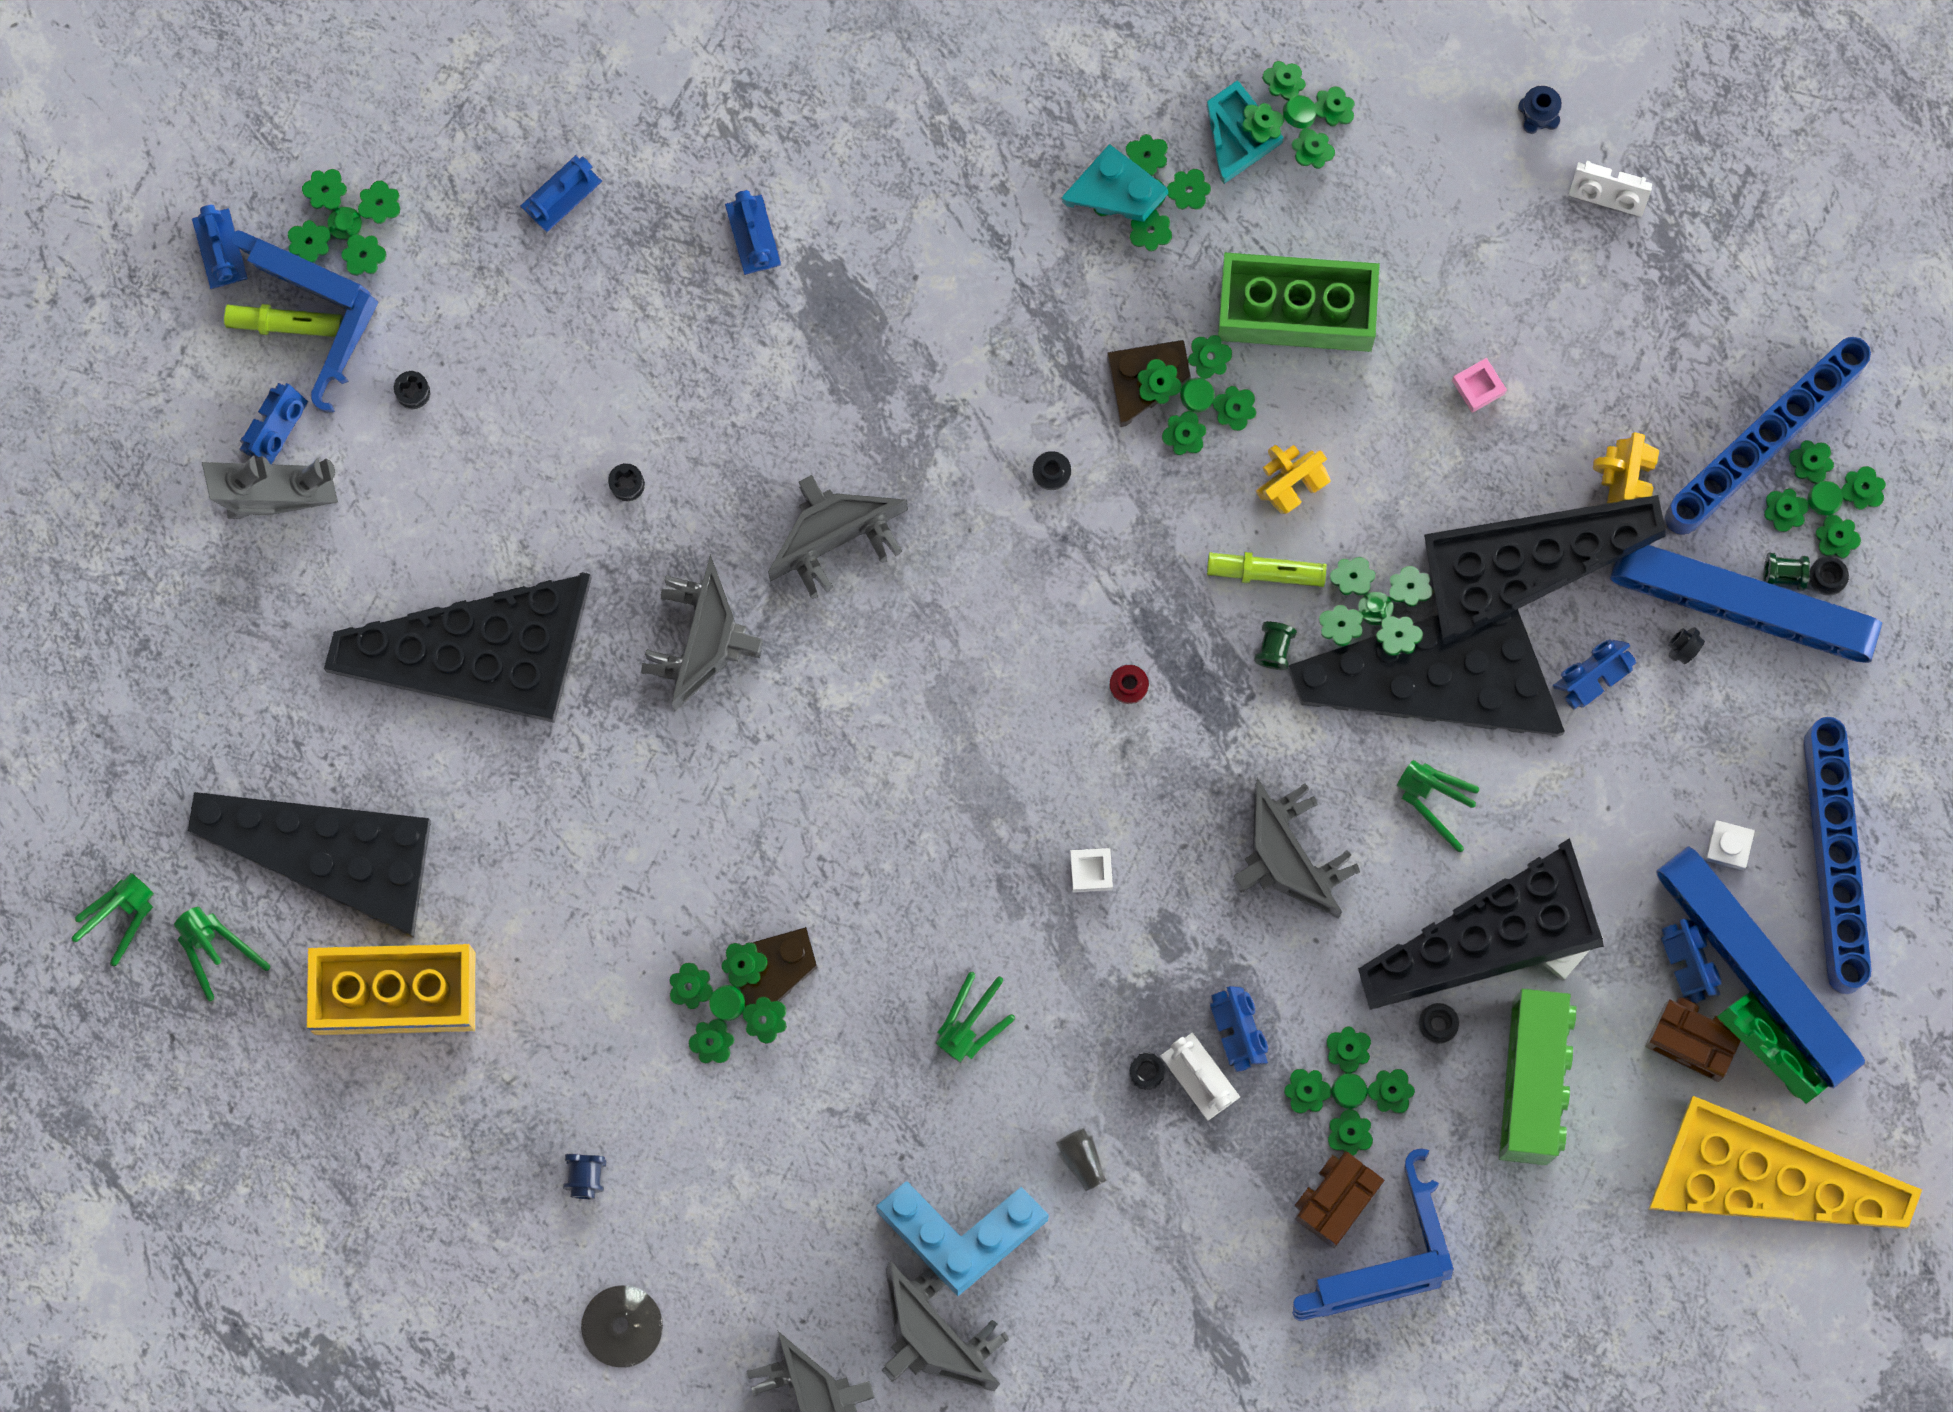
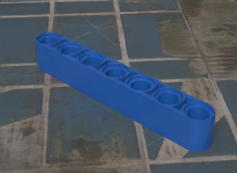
M1847 337L1827 353L1674 497L1665 514L1666 525L1669 529L1680 535L1690 534L1708 519L1859 377L1870 361L1871 351L1868 344L1861 338ZM1841 354H1852L1857 359L1858 365H1848L1843 361ZM1821 378L1826 380L1831 390H1820L1815 385L1814 379ZM1796 404L1800 406L1804 415L1798 417L1790 414L1786 405ZM1767 429L1772 431L1777 441H1765L1760 436L1759 430ZM1731 456H1744L1749 462V467L1741 468L1736 466ZM1708 480L1717 482L1721 486L1722 492L1718 494L1709 492L1705 488L1704 482ZM1678 506L1689 507L1693 511L1695 518L1690 520L1683 519L1677 513L1676 508Z
M1647 545L1615 561L1610 576L1611 581L1622 587L1855 662L1869 663L1872 661L1882 628V622L1872 616L1651 545Z
M1823 717L1817 720L1804 736V753L1827 977L1829 984L1835 991L1841 994H1851L1869 981L1872 972L1847 732L1840 720L1834 717ZM1823 730L1830 733L1833 737L1834 745H1822L1817 739V731ZM1830 769L1837 775L1838 784L1828 785L1825 783L1820 775L1821 770ZM1825 808L1838 810L1842 817V823L1832 824L1829 822L1824 814ZM1834 846L1842 849L1846 856V862L1843 864L1834 862L1829 856V847ZM1838 885L1846 888L1850 895V901L1848 903L1837 901L1833 895V886ZM1838 925H1846L1851 928L1854 933L1853 942H1844L1838 937ZM1843 964L1851 965L1857 970V982H1849L1843 978L1841 974V966Z
M1687 846L1656 870V874L1666 890L1692 922L1701 927L1705 938L1749 992L1752 991L1830 1088L1838 1086L1865 1064V1059L1856 1045L1693 848Z

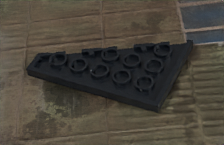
M582 572L578 576L553 582L548 580L532 587L523 586L493 593V596L469 602L464 600L444 608L434 607L409 613L406 617L385 622L375 621L367 623L364 627L360 628L350 627L334 631L324 670L331 674L555 723L592 577L590 574Z
M1518 609L1446 645H1443L1439 617L1436 615L1413 623L1414 626H1418L1422 630L1423 637L1419 643L1415 644V649L1412 653L1406 654L1401 651L1397 655H1388L1383 650V643L1378 642L1376 636L1288 666L1301 705L1314 707L1329 706L1345 711L1349 709L1375 712L1376 715L1400 718L1414 717L1431 722L1438 720L1493 730L1497 728L1508 729L1510 732L1547 734L1555 738L1563 735L1565 732Z

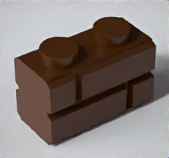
M1677 998L1676 1002L1669 999L1664 1004L1645 1047L1716 1082L1721 1081L1727 1073L1741 1040L1716 1015L1712 1020L1699 1014L1700 1007L1695 1003L1683 998Z
M1346 1151L1340 1159L1332 1154L1318 1173L1324 1178L1316 1191L1308 1187L1295 1204V1207L1300 1210L1295 1220L1332 1248L1337 1246L1385 1181L1381 1176Z

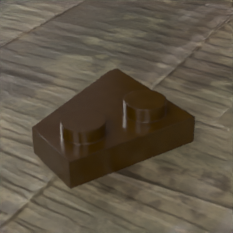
M1184 340L1112 351L1107 354L1120 427L1129 425L1137 415L1147 408H1152L1158 404L1155 399L1146 401L1139 394L1142 384L1138 381V374L1146 370L1147 364L1151 360L1159 359L1164 362L1165 366H1175L1177 369L1176 378L1181 382V387L1191 378ZM1158 378L1157 384L1162 385V380Z
M806 927L751 942L757 946V953H762L766 956L768 963L766 969L759 972L760 980L758 983L750 984L747 982L746 985L740 987L744 996L745 1007L750 1004H756L760 997H767L771 1002L781 1001L792 991L795 985L806 979L818 968ZM742 961L741 967L744 968L745 962Z

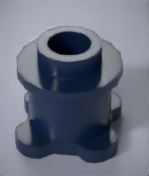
M1536 86L1531 88L1526 93V96L1520 100L1518 110L1523 113L1525 120L1523 129L1527 133L1534 134L1537 130L1544 128L1554 130L1559 126V112L1562 102L1557 91L1548 86Z
M565 1154V1161L569 1165L568 1183L563 1184V1189L571 1191V1198L595 1199V1193L604 1191V1187L600 1185L601 1167H606L607 1160H605L604 1156Z

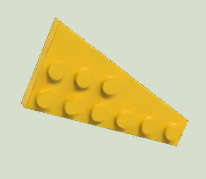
M1692 1096L1648 1210L1906 1229L1911 1223L1922 1189Z

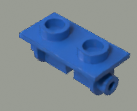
M575 155L520 207L547 233L591 193L602 180L591 170L593 167L583 156L578 158Z
M748 190L736 193V200L726 203L725 207L744 275L781 266L762 194L751 196Z
M214 205L201 207V214L198 217L192 218L210 289L248 279L240 248L231 241V235L235 232L229 208L218 211Z
M278 383L276 388H270L268 396L258 413L266 418L264 422L253 419L245 435L240 439L242 445L239 450L250 457L254 455L257 458L263 456L272 464L309 401L288 383L285 385Z
M1611 639L1601 642L1591 651L1593 655L1582 664L1578 662L1566 668L1561 673L1562 678L1552 686L1554 689L1569 693L1565 700L1572 709L1575 710L1577 707L1584 708L1605 692L1599 684L1598 678L1602 676L1607 686L1611 687L1633 671L1632 666L1636 664V660L1629 651L1624 652L1630 647V644Z
M1682 919L1679 920L1682 926L1681 930L1678 929L1677 924L1663 928L1664 936L1661 938L1670 963L1673 965L1685 960L1688 966L1674 972L1683 998H1688L1689 1001L1698 1003L1705 1000L1703 992L1706 991L1708 996H1720L1718 985L1722 984L1721 977L1716 965L1713 962L1708 963L1703 950V948L1707 947V941L1701 927L1698 924L1694 925L1692 920Z
M1229 986L1226 987L1229 996L1226 991L1211 995L1213 1003L1210 1004V1008L1218 1031H1224L1232 1027L1234 1030L1233 1035L1221 1039L1229 1065H1234L1236 1072L1251 1068L1249 1060L1251 1064H1267L1268 1061L1265 1053L1268 1052V1045L1263 1033L1256 1028L1252 1016L1255 1014V1006L1250 994L1244 992L1243 987Z

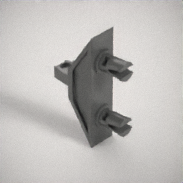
M252 456L245 463L202 462L209 498L226 508L228 519H241L249 515L269 516L338 503L333 482L335 467L327 458L321 462L317 458L309 466L270 464L263 456L256 460Z
M812 475L799 481V488L806 502L799 505L802 512L771 565L768 574L771 582L792 570H797L809 592L810 598H818L813 578L820 583L826 592H829L833 585L827 578L817 558L861 534L867 535L879 557V561L881 563L887 562L883 542L895 556L902 552V548L898 545L886 522L908 510L907 499L833 494L831 489L822 493Z
M711 554L704 579L700 583L666 575L664 579L666 586L677 590H661L662 600H671L694 606L695 614L684 654L681 657H676L647 649L645 652L646 659L657 664L642 663V674L675 680L676 687L672 699L674 711L727 665L728 660L738 662L739 655L760 658L764 644L762 638L745 634L746 626L735 623Z
M1257 777L1254 801L1253 853L1245 858L1248 867L1234 875V883L1241 893L1260 883L1263 890L1272 886L1284 894L1336 918H1340L1342 910L1333 898L1331 888L1354 874L1360 873L1358 864L1356 863L1338 870L1351 857V853L1346 850L1343 854L1320 868L1313 866L1289 828L1288 821L1310 808L1316 807L1318 803L1315 796L1296 803L1308 793L1309 787L1304 783L1298 789L1275 801L1270 798Z
M890 1260L886 1268L896 1336V1342L891 1348L896 1355L884 1365L883 1373L893 1382L910 1368L915 1375L922 1370L928 1374L995 1391L1000 1383L984 1366L983 1361L1009 1340L1007 1334L1003 1332L987 1342L986 1339L998 1325V1323L991 1320L967 1343L963 1342L932 1308L928 1301L946 1284L940 1278L932 1280L935 1273L930 1267L913 1282L907 1280Z
M779 1331L778 1335L784 1352V1356L781 1357L782 1361L747 1370L749 1379L769 1377V1379L751 1387L754 1396L789 1385L790 1388L794 1387L801 1412H857L855 1404L875 1398L870 1381L849 1386L847 1378L835 1380Z

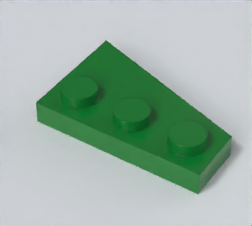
M1752 991L1717 1016L1785 1083L1790 1093L1796 1098H1800L1805 1104L1829 1086Z

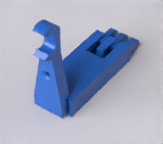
M237 230L231 235L232 243L243 252L249 254L247 261L252 263L257 269L347 310L324 366L311 391V399L316 407L325 412H335L332 404L323 402V393L331 380L336 379L341 384L349 382L342 374V371L379 302L371 296L367 289L352 280L243 231Z
M1423 1148L1413 1150L1408 1154L1404 1166L1427 1253L1318 1279L1315 1292L1300 1295L1294 1299L1292 1314L1296 1320L1304 1321L1320 1316L1325 1317L1441 1288L1442 1281L1452 1278L1454 1268L1431 1197V1193L1438 1188L1439 1183L1434 1180L1428 1183L1420 1182L1413 1165L1418 1160L1425 1161L1430 1150Z

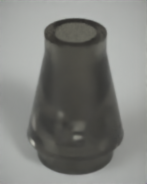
M1084 1128L1074 1131L1055 1142L1059 1149V1152L1056 1154L1079 1180L1085 1191L1106 1181L1093 1136H1088Z

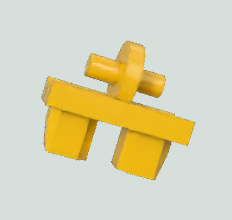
M1633 432L1631 433V438L1617 440L1616 447H1607L1606 457H1598L1593 460V470L1603 474L1601 484L1609 487L1607 503L1652 496L1654 488L1652 484L1638 480L1640 470L1649 472L1655 469L1659 450L1644 443V434Z
M1273 445L1268 449V454L1272 461L1262 468L1269 477L1278 470L1280 473L1256 489L1255 492L1261 500H1269L1281 514H1287L1302 502L1291 487L1301 479L1310 493L1319 491L1331 482L1322 464L1327 458L1321 450L1317 452L1310 450L1292 463L1291 460L1300 455L1295 445H1292L1285 451L1277 445Z

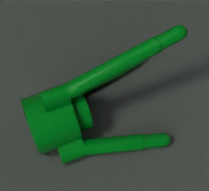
M1413 759L1397 783V786L1405 791L1401 799L1413 805L1457 852H1463L1464 847L1418 798L1421 796L1427 799L1435 789L1470 808H1474L1476 806L1474 800L1439 781L1475 794L1479 792V787L1438 771L1426 763L1422 765Z
M130 873L124 880L121 879L110 891L75 917V921L80 923L102 908L72 936V941L78 942L118 906L128 915L133 910H136L137 913L110 961L111 966H117L143 918L153 908L148 900L154 893L140 879Z
M194 907L184 912L174 923V927L181 935L177 940L184 948L208 1001L214 1000V994L194 947L196 949L203 948L215 965H219L221 959L210 944L215 937L213 930L217 931L263 970L268 971L270 969V965L223 926L214 913L206 916L200 907Z
M969 972L945 1022L937 1031L940 1037L935 1044L959 1063H961L965 1056L973 1059L984 1045L1015 1020V1016L1010 1014L975 1042L972 1041L977 1034L970 1027L1003 983V978L1000 976L986 990L962 1023L957 1020L954 1024L976 976L974 972Z

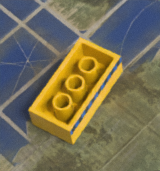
M470 944L308 948L307 1029L314 1035L475 1031L476 952Z

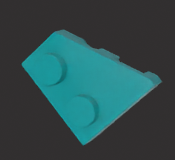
M1238 80L1209 99L1206 106L1220 179L1223 184L1280 146L1284 139L1280 134L1277 139L1269 137L1265 143H1258L1253 140L1251 132L1243 130L1242 123L1245 120L1243 110L1247 105H1258Z
M1109 144L1061 199L1067 207L1074 208L1075 205L1094 208L1097 213L1107 215L1121 214L1127 219L1144 222L1169 193L1166 186Z

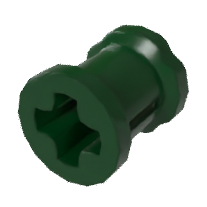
M1767 553L1763 582L1773 585L1796 586L1799 591H1805L1809 580V557L1801 556L1800 559L1776 557L1775 553Z
M1263 622L1261 630L1265 633L1260 653L1255 654L1254 661L1256 664L1266 668L1287 670L1289 662L1286 660L1290 641L1296 637L1297 630L1279 622Z

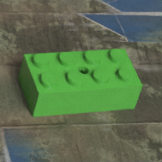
M1224 252L1218 336L1221 338V341L1372 352L1376 337L1380 263ZM1296 302H1297V303L1302 304L1303 306H1297V305H1294L1293 303H1296Z
M1522 988L1512 1001L1499 1160L1547 1166L1559 1156L1560 1151L1565 1150L1567 1128L1560 1126L1563 1110H1568L1570 1086H1563L1566 1070H1571L1573 1061V1046L1567 1045V1036L1570 1030L1575 1028L1577 1011L1576 1006L1570 1005L1571 994Z

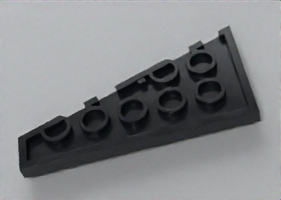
M1655 495L1424 534L1443 645L1666 537L1659 496Z
M194 792L188 831L192 835L244 857L263 868L272 870L291 881L414 937L431 826L429 818Z
M1570 838L1559 844V849L1545 858L1541 859V857H1538L1528 863V868L1511 879H1502L1452 910L1453 914L1438 924L1433 922L1421 929L1422 934L1404 945H1395L1358 968L1369 1010L1604 947L1603 938Z

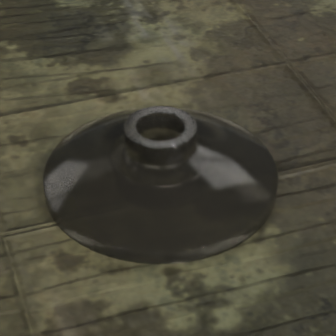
M613 1286L598 1293L587 1305L581 1323L582 1337L589 1352L600 1362L617 1368L632 1367L648 1359L658 1347L663 1332V1319L658 1305L646 1292L632 1286ZM618 1318H625L628 1321V1328L623 1333H617L613 1328V1324Z

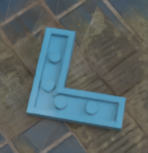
M908 1181L904 1182L876 1205V1212L957 1297L1048 1222L1049 1214L1022 1187L962 1236L941 1217Z

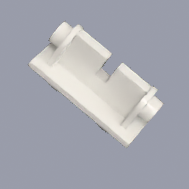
M1586 161V164L1578 162L1568 196L1642 217L1652 190V183L1645 182V177L1640 178L1623 172H1619L1618 178L1611 177L1612 169L1592 164L1590 163L1591 161Z
M1193 1032L1185 1038L1181 1037L1170 1046V1049L1160 1055L1207 1121L1240 1098L1239 1094Z

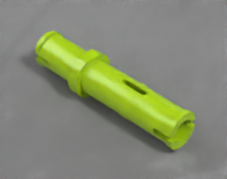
M227 304L224 313V325L226 328L258 330L260 335H269L270 332L336 337L344 317L342 314L272 309L270 304H262L260 307Z
M1209 552L1207 576L1241 579V583H1250V580L1324 587L1327 564L1253 557L1252 552H1244V556Z

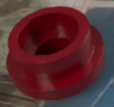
M1123 665L1112 673L1109 687L1111 694L1116 700L1124 704H1134L1146 696L1149 680L1146 673L1140 667ZM1130 677L1136 681L1137 685L1133 689H1126L1123 687L1122 681Z

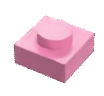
M1487 358L1458 373L1452 379L1453 384L1472 413L1505 395L1507 391Z

